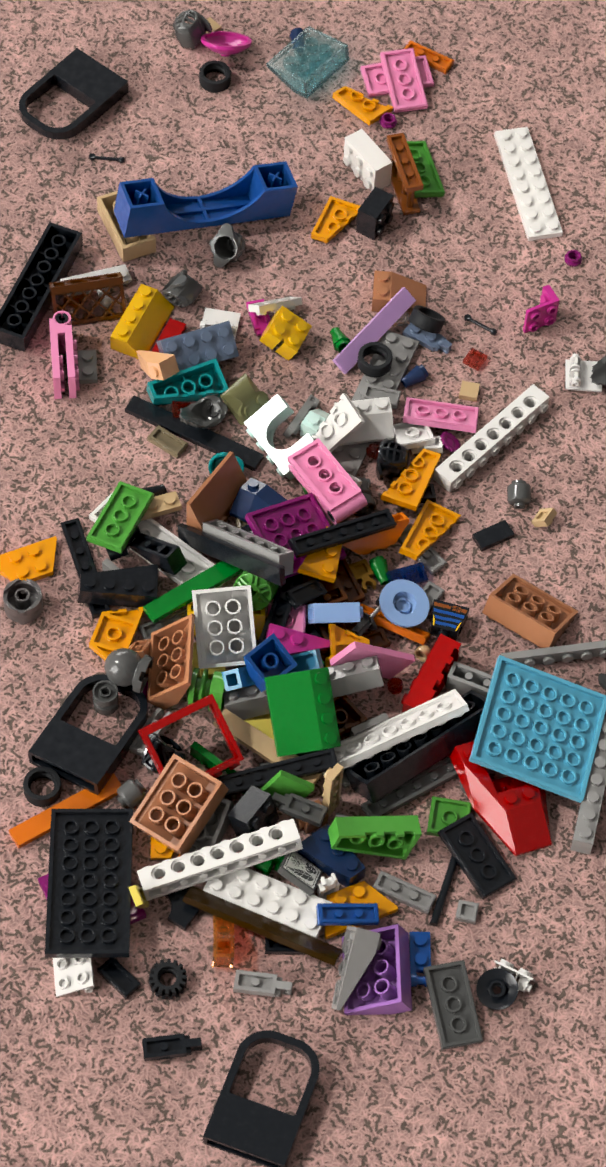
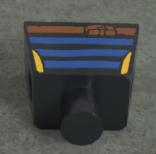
M434 599L430 634L437 637L436 641L440 633L457 641L468 619L470 608Z

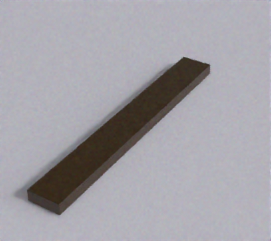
M191 886L184 896L183 902L332 966H335L343 950L194 886Z

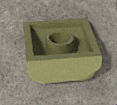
M243 374L220 395L240 425H245L244 422L269 401L268 395L260 391L247 374Z

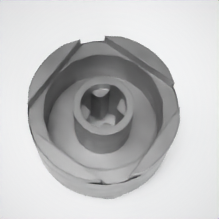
M15 579L6 585L3 603L8 618L21 625H25L40 616L43 610L42 592L40 586L31 579Z

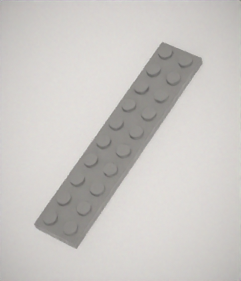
M388 330L382 336L380 343L388 346L392 352L393 359L390 371L381 377H369L364 374L351 401L361 400L365 384L398 390L401 379L404 377L419 346V341ZM374 354L369 364L377 366L384 364L386 360L383 356ZM372 442L338 446L331 454L347 473L357 476Z

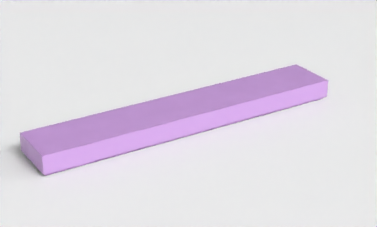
M405 287L401 288L332 360L336 366L346 374L357 363L360 348L367 343L377 342L416 301L415 298Z

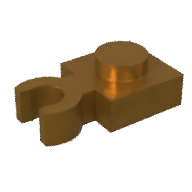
M366 559L349 564L357 582L362 583L361 589L364 593H367V585H371L374 590L376 589V581L372 579L374 573Z

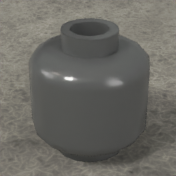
M524 480L512 481L507 487L508 503L514 505L516 509L525 508V505L532 501L531 486Z
M128 779L117 789L119 795L117 800L124 808L128 805L131 809H134L143 801L147 790L137 779L135 781Z

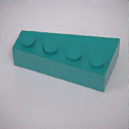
M215 358L181 370L164 381L153 380L147 382L146 390L152 404L158 406L196 402L209 395H214L221 399L220 395L228 389V386Z

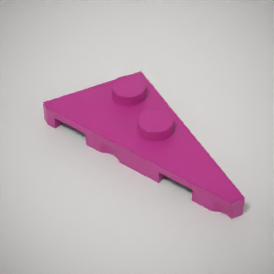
M272 623L268 625L266 638L274 633L290 655L315 649L322 651L330 648V640Z

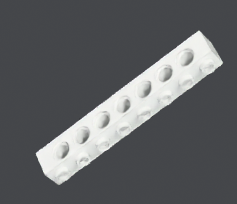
M534 384L531 385L434 470L433 480L449 493L454 488L458 489L462 485L463 480L467 477L471 478L479 466L483 467L491 456L494 457L498 454L502 446H507L516 434L520 435L526 425L532 424L540 413L544 414L549 408L550 397Z
M294 819L283 820L278 824L262 827L257 831L244 833L230 840H223L216 845L205 846L201 850L185 853L180 857L167 859L153 866H146L138 870L137 873L146 901L301 850L303 847Z

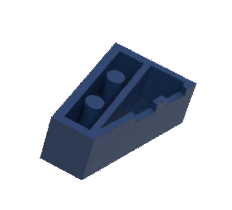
M327 823L302 841L303 849L296 852L321 869L328 877L335 873L338 882L345 887H349L365 878L366 867L353 852L331 849L328 834L330 826Z

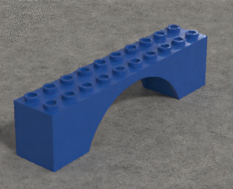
M286 161L253 165L235 183L219 191L201 196L185 197L170 194L162 190L156 184L154 178L125 181L119 183L114 214L124 238L218 226L225 223L233 224L286 217L291 214L298 186Z

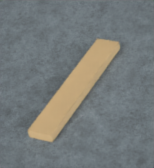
M226 708L222 712L234 739L269 763L298 757L296 754L277 757L275 742L272 738ZM214 721V726L219 729L216 721ZM322 773L303 777L301 779H304L315 785L316 782L322 776Z

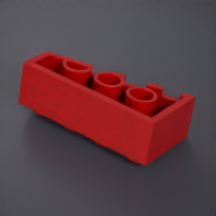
M440 633L425 663L422 664L417 678L413 679L409 693H405L401 700V704H403L402 712L438 697L446 684L447 676L454 661L458 662L461 643Z

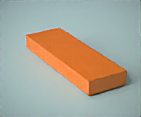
M411 40L404 48H413L415 57L426 55L429 67L444 74L454 64L453 59Z

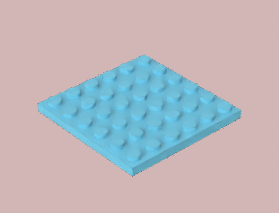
M499 655L469 761L581 803L584 799L606 712V695Z

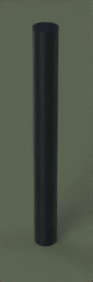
M451 856L430 921V925L435 927L438 926L458 864L453 856Z

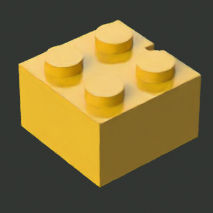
M282 305L271 318L259 341L273 349L282 340L283 343L275 352L286 360H290L300 349L312 325Z

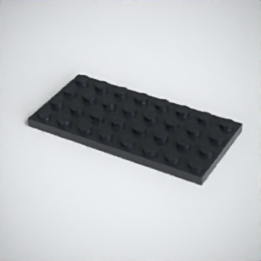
M51 809L45 958L130 957L131 893L128 887L131 886L133 824L129 821L133 816V809Z

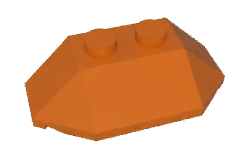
M403 512L396 513L395 515L391 514L397 524L395 528L344 543L342 546L359 555H367L377 549H386L397 542L409 524V518Z

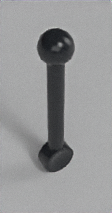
M93 153L89 155V159L92 161L98 159L119 161V163L125 162V158L122 156L115 158L96 156Z
M469 314L464 316L465 321H470L489 331L491 335L497 334L495 328L491 329L472 319Z

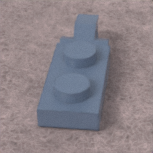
M411 322L403 331V336L419 341L420 345L431 351L440 350L446 354L451 351L452 343L439 333L424 331Z

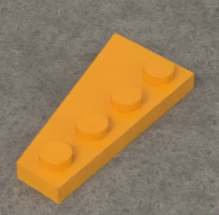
M423 448L410 463V466L402 471L400 477L392 482L390 488L381 494V500L416 511L434 474V470L440 461L441 454Z
M427 499L403 542L399 553L417 560L460 519L461 515Z

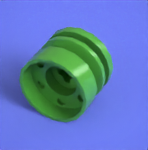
M244 571L236 579L233 586L251 585L253 611L262 610L268 606L272 599L275 598L279 585L247 571Z
M194 668L191 685L187 689L188 705L207 695L213 694L222 713L224 707L223 693L226 692L222 673L215 671L212 679H208V670L204 669L201 678L200 668Z

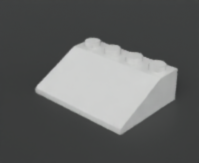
M251 585L192 590L199 668L245 665L243 657L256 647Z

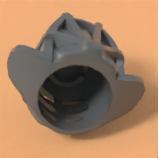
M194 10L182 11L175 18L172 26L182 48L195 49L201 42V36L206 31H212L209 21Z
M229 223L223 224L209 242L211 251L214 254V265L219 268H223L229 262H237L245 251L244 237L234 232L233 226Z
M186 270L178 272L162 289V294L171 304L180 308L191 305L203 289V286L189 276Z

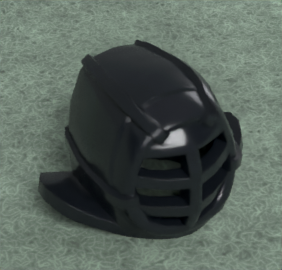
M386 438L380 443L376 464V475L380 481H383V476L387 478L400 477L402 471L407 469L409 451L401 444L396 443L395 440L391 441Z
M157 733L148 735L152 738L151 742L164 767L173 754L186 760L184 750L169 737ZM145 748L141 761L142 764L153 773L159 774L147 748Z

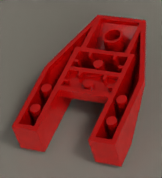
M473 741L455 746L450 759L473 809L514 856L551 846L545 790L510 776L492 781L486 767L469 761L474 744Z

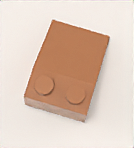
M374 270L372 312H379L403 287L416 300L404 314H411L414 306L417 305L426 307L427 285L394 272Z

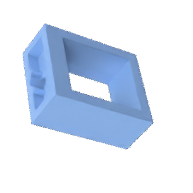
M360 602L307 604L308 624L360 622V618H363V607L360 606Z

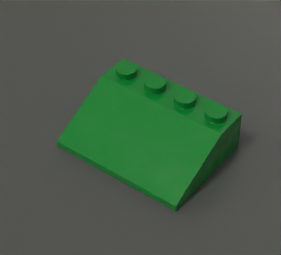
M328 667L264 677L277 757L341 747Z

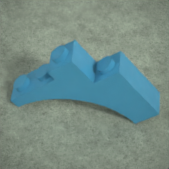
M315 649L291 655L298 665L288 673L324 668L320 650ZM246 666L221 672L226 691L255 685L248 675Z

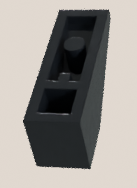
M143 533L129 545L132 550L153 565L158 564L160 570L172 575H176L187 564L179 546Z

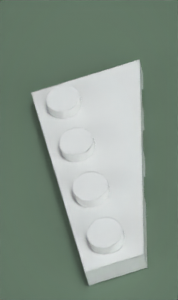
M345 393L340 396L341 400L330 410L331 414L326 421L320 424V429L316 435L312 436L315 440L319 438L330 453L365 423Z

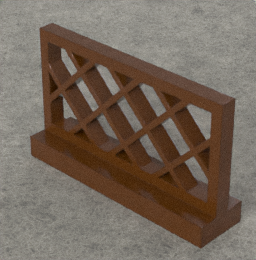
M121 272L49 283L53 313L57 312V307L60 308L58 311H67L71 315V319H75L71 320L72 325L121 318L126 310L124 283ZM119 286L120 292L116 298L108 293L112 287ZM97 289L103 292L98 301L90 296ZM77 292L86 295L80 303L73 299ZM64 295L68 299L61 306L56 302L55 296ZM106 295L113 299L108 308L100 303ZM88 298L95 302L90 311L82 306ZM70 300L78 305L73 313L65 309ZM116 302L122 306L121 313L111 311ZM98 305L105 309L101 316H96L92 313ZM80 308L88 312L82 319L75 316Z

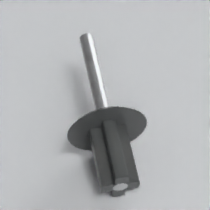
M380 605L371 615L363 612V618H360V622L354 626L351 632L362 636L368 628L376 630L377 625L373 618L381 610Z

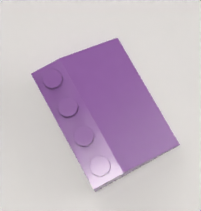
M399 924L369 930L381 933V946L379 950H376L375 956L345 1002L344 1014L385 1015L412 1011L409 933Z

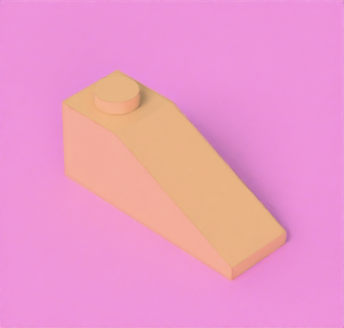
M143 350L136 351L141 369L151 379L164 381L179 372L174 354Z

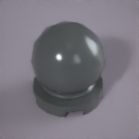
M129 648L113 650L105 660V674L109 681L115 685L122 687L132 685L133 692L142 693L149 679L145 676L148 668L152 669L154 657L145 654L143 658H140L137 652Z

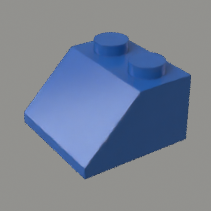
M274 633L243 657L248 675L260 692L266 690L264 677L287 674L298 665Z

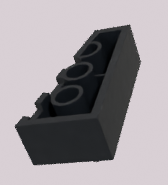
M158 564L80 574L78 603L143 607L157 599Z

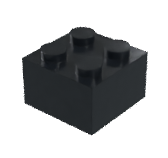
M375 187L358 209L356 232L372 240H375L378 235L381 236L385 225L390 224L393 219L394 195Z
M253 785L228 813L236 837L244 833L257 831L262 827L275 825L280 819L271 794Z

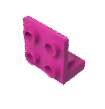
M550 285L542 288L540 305L526 310L523 326L524 333L534 332L538 328L552 325L556 321L560 300Z

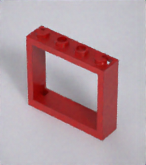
M213 694L207 695L138 730L159 775L163 771L164 766L148 735L207 705L233 757L204 772L217 778L223 774L222 770L228 767L232 770L241 765L240 761L244 760Z

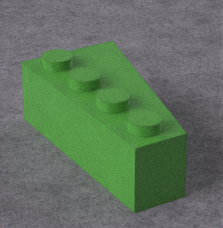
M418 815L335 817L328 829L331 849L406 860L422 835Z

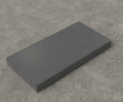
M461 960L424 967L423 972L441 1050L482 1043L483 1037L465 961Z

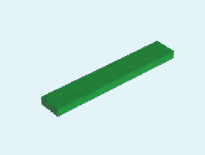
M221 561L143 606V610L151 621L156 623L192 602V590L216 588L244 572V570Z

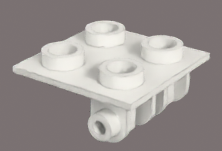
M205 308L200 328L230 321L235 339L241 313Z
M573 354L570 360L566 359L565 390L602 392V384L596 385L591 383L592 379L590 378L593 370L592 367L598 361H583L579 354Z
M53 958L56 997L82 989L85 990V993L93 992L95 984L92 958Z
M502 958L500 962L494 961L500 965L499 968L507 970L512 975L515 974L516 981L520 977L517 982L519 990L524 993L525 991L530 992L533 985L529 983L531 980L535 981L534 978H531L533 973L522 968L517 971L513 969L514 964Z

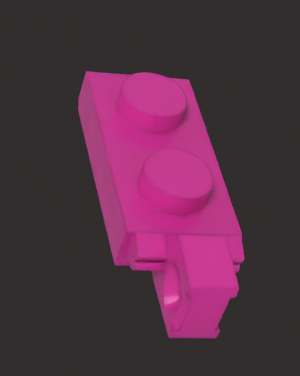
M264 299L246 302V308L256 336H262L270 322V316L268 311L267 315H256V312H249L248 304L264 302Z

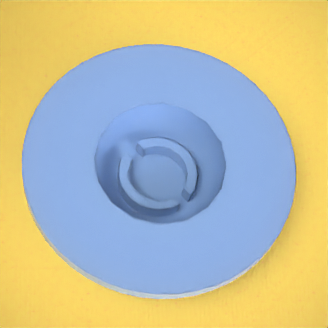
M398 579L389 582L382 589L379 597V604L383 615L391 623L399 627L412 628L418 626L426 619L429 613L430 605L425 591L419 585L409 580Z

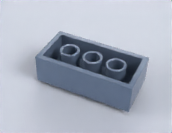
M230 321L156 341L159 353L175 355L179 371L215 358L217 362L239 356Z

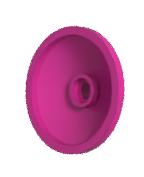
M213 31L201 36V42L205 47L223 57L238 54L248 49L252 43L250 37L229 31Z

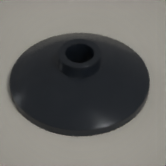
M493 968L480 976L476 992L478 999L484 1006L492 1010H503L511 1006L516 1000L518 984L515 977L507 970ZM499 987L501 993L495 994L493 989Z

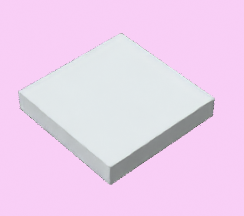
M408 423L393 424L395 442L401 444L407 450L435 444V437L429 426Z

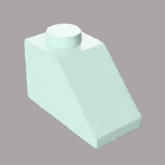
M319 408L310 410L301 422L300 436L303 437L307 433L311 436L316 435L320 429V424L326 421L330 414Z

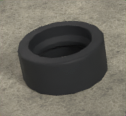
M216 60L204 63L199 71L200 86L208 92H223L231 84L230 67L226 63ZM211 72H219L225 78L219 81H212L205 76Z
M417 305L414 306L409 321L424 331L438 334L442 330L445 318L430 308Z
M370 342L363 345L359 350L357 361L360 371L369 377L386 375L392 366L393 357L390 348L380 342ZM370 354H378L383 356L386 362L374 366L368 364L364 358Z
M36 767L30 770L23 781L24 796L34 806H50L60 798L62 792L60 776L49 767ZM39 778H47L53 781L54 790L47 795L40 796L34 794L30 786L33 781Z

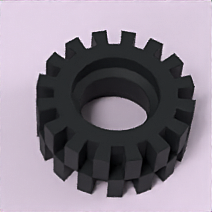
M162 959L160 964L156 962L149 974L151 991L155 992L157 997L162 996L164 1000L166 997H169V1000H172L173 996L179 997V993L182 994L187 985V975L181 963L178 965L177 960L171 962V959H167V962H164V959ZM165 973H171L176 977V982L171 986H165L160 982V977Z

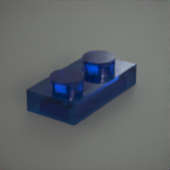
M422 562L386 573L389 582L405 579L421 584L428 581Z

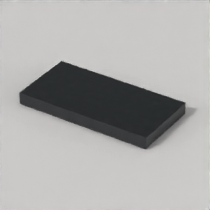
M472 812L438 831L437 834L482 900L516 881V876Z

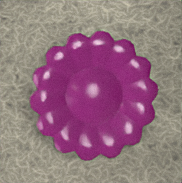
M446 431L440 435L445 449L455 452L460 448L459 440L451 433Z

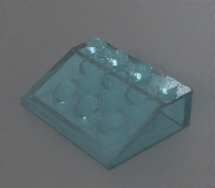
M308 26L266 63V67L294 93L308 98L349 61L348 45Z

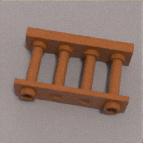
M404 132L387 135L386 141L392 154L391 183L403 215L420 213V207L417 199L414 198L415 191L423 190V183Z

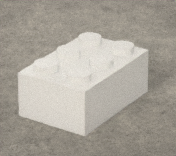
M363 129L345 137L344 164L349 166L353 170L354 175L357 178L359 177L363 181L364 186L371 191L375 187L383 189L389 186L391 182L392 161Z

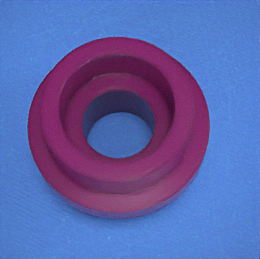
M385 113L380 118V125L383 128L392 129L397 124V119L392 113Z
M570 250L565 254L564 261L567 265L576 267L581 264L582 256L579 251Z

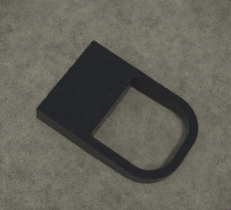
M76 48L23 93L19 100L20 117L25 124L47 138L56 140L69 139L93 124L129 93L128 81ZM54 86L59 87L89 107L70 125L61 128L45 125L26 110L32 102Z
M106 674L92 675L80 681L28 751L29 763L38 767H49L55 770L61 778L96 795H99L130 750L129 747L139 734L138 730L144 726L148 718V704L144 693L133 692V686L130 685L127 687L117 686L118 692L135 700L140 710L117 745L106 742L67 723L84 695L93 690L97 682L102 680L109 681Z
M271 1030L258 1031L245 1038L238 1047L204 1132L203 1144L266 1167H286L318 1083L320 1066L314 1050L299 1039ZM261 1043L277 1044L300 1053L308 1061L311 1075L294 1116L232 1094L245 1056L254 1046Z

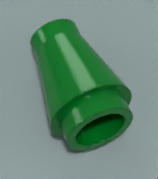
M334 327L330 330L334 349L340 353L351 341L339 327Z
M383 556L372 558L369 561L370 567L380 585L383 586L391 582L387 560Z

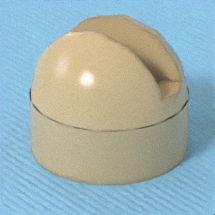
M421 645L414 651L417 659L425 662L431 648L427 645Z

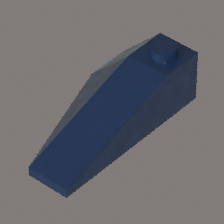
M250 478L240 487L230 510V515L247 522L245 519L247 513L287 501V499L267 484Z

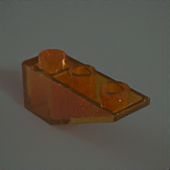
M213 915L212 967L233 968L234 924Z

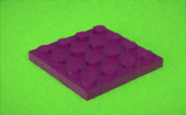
M312 493L247 513L245 516L254 535L289 550H292L288 544L289 539L326 528V526L330 527ZM343 547L341 548L339 561L347 556ZM294 555L293 574L286 575L285 579L301 574L297 571L307 555L296 558Z

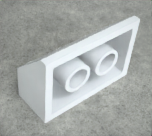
M389 397L352 401L365 423L339 446L378 442L386 438L394 440L393 414Z

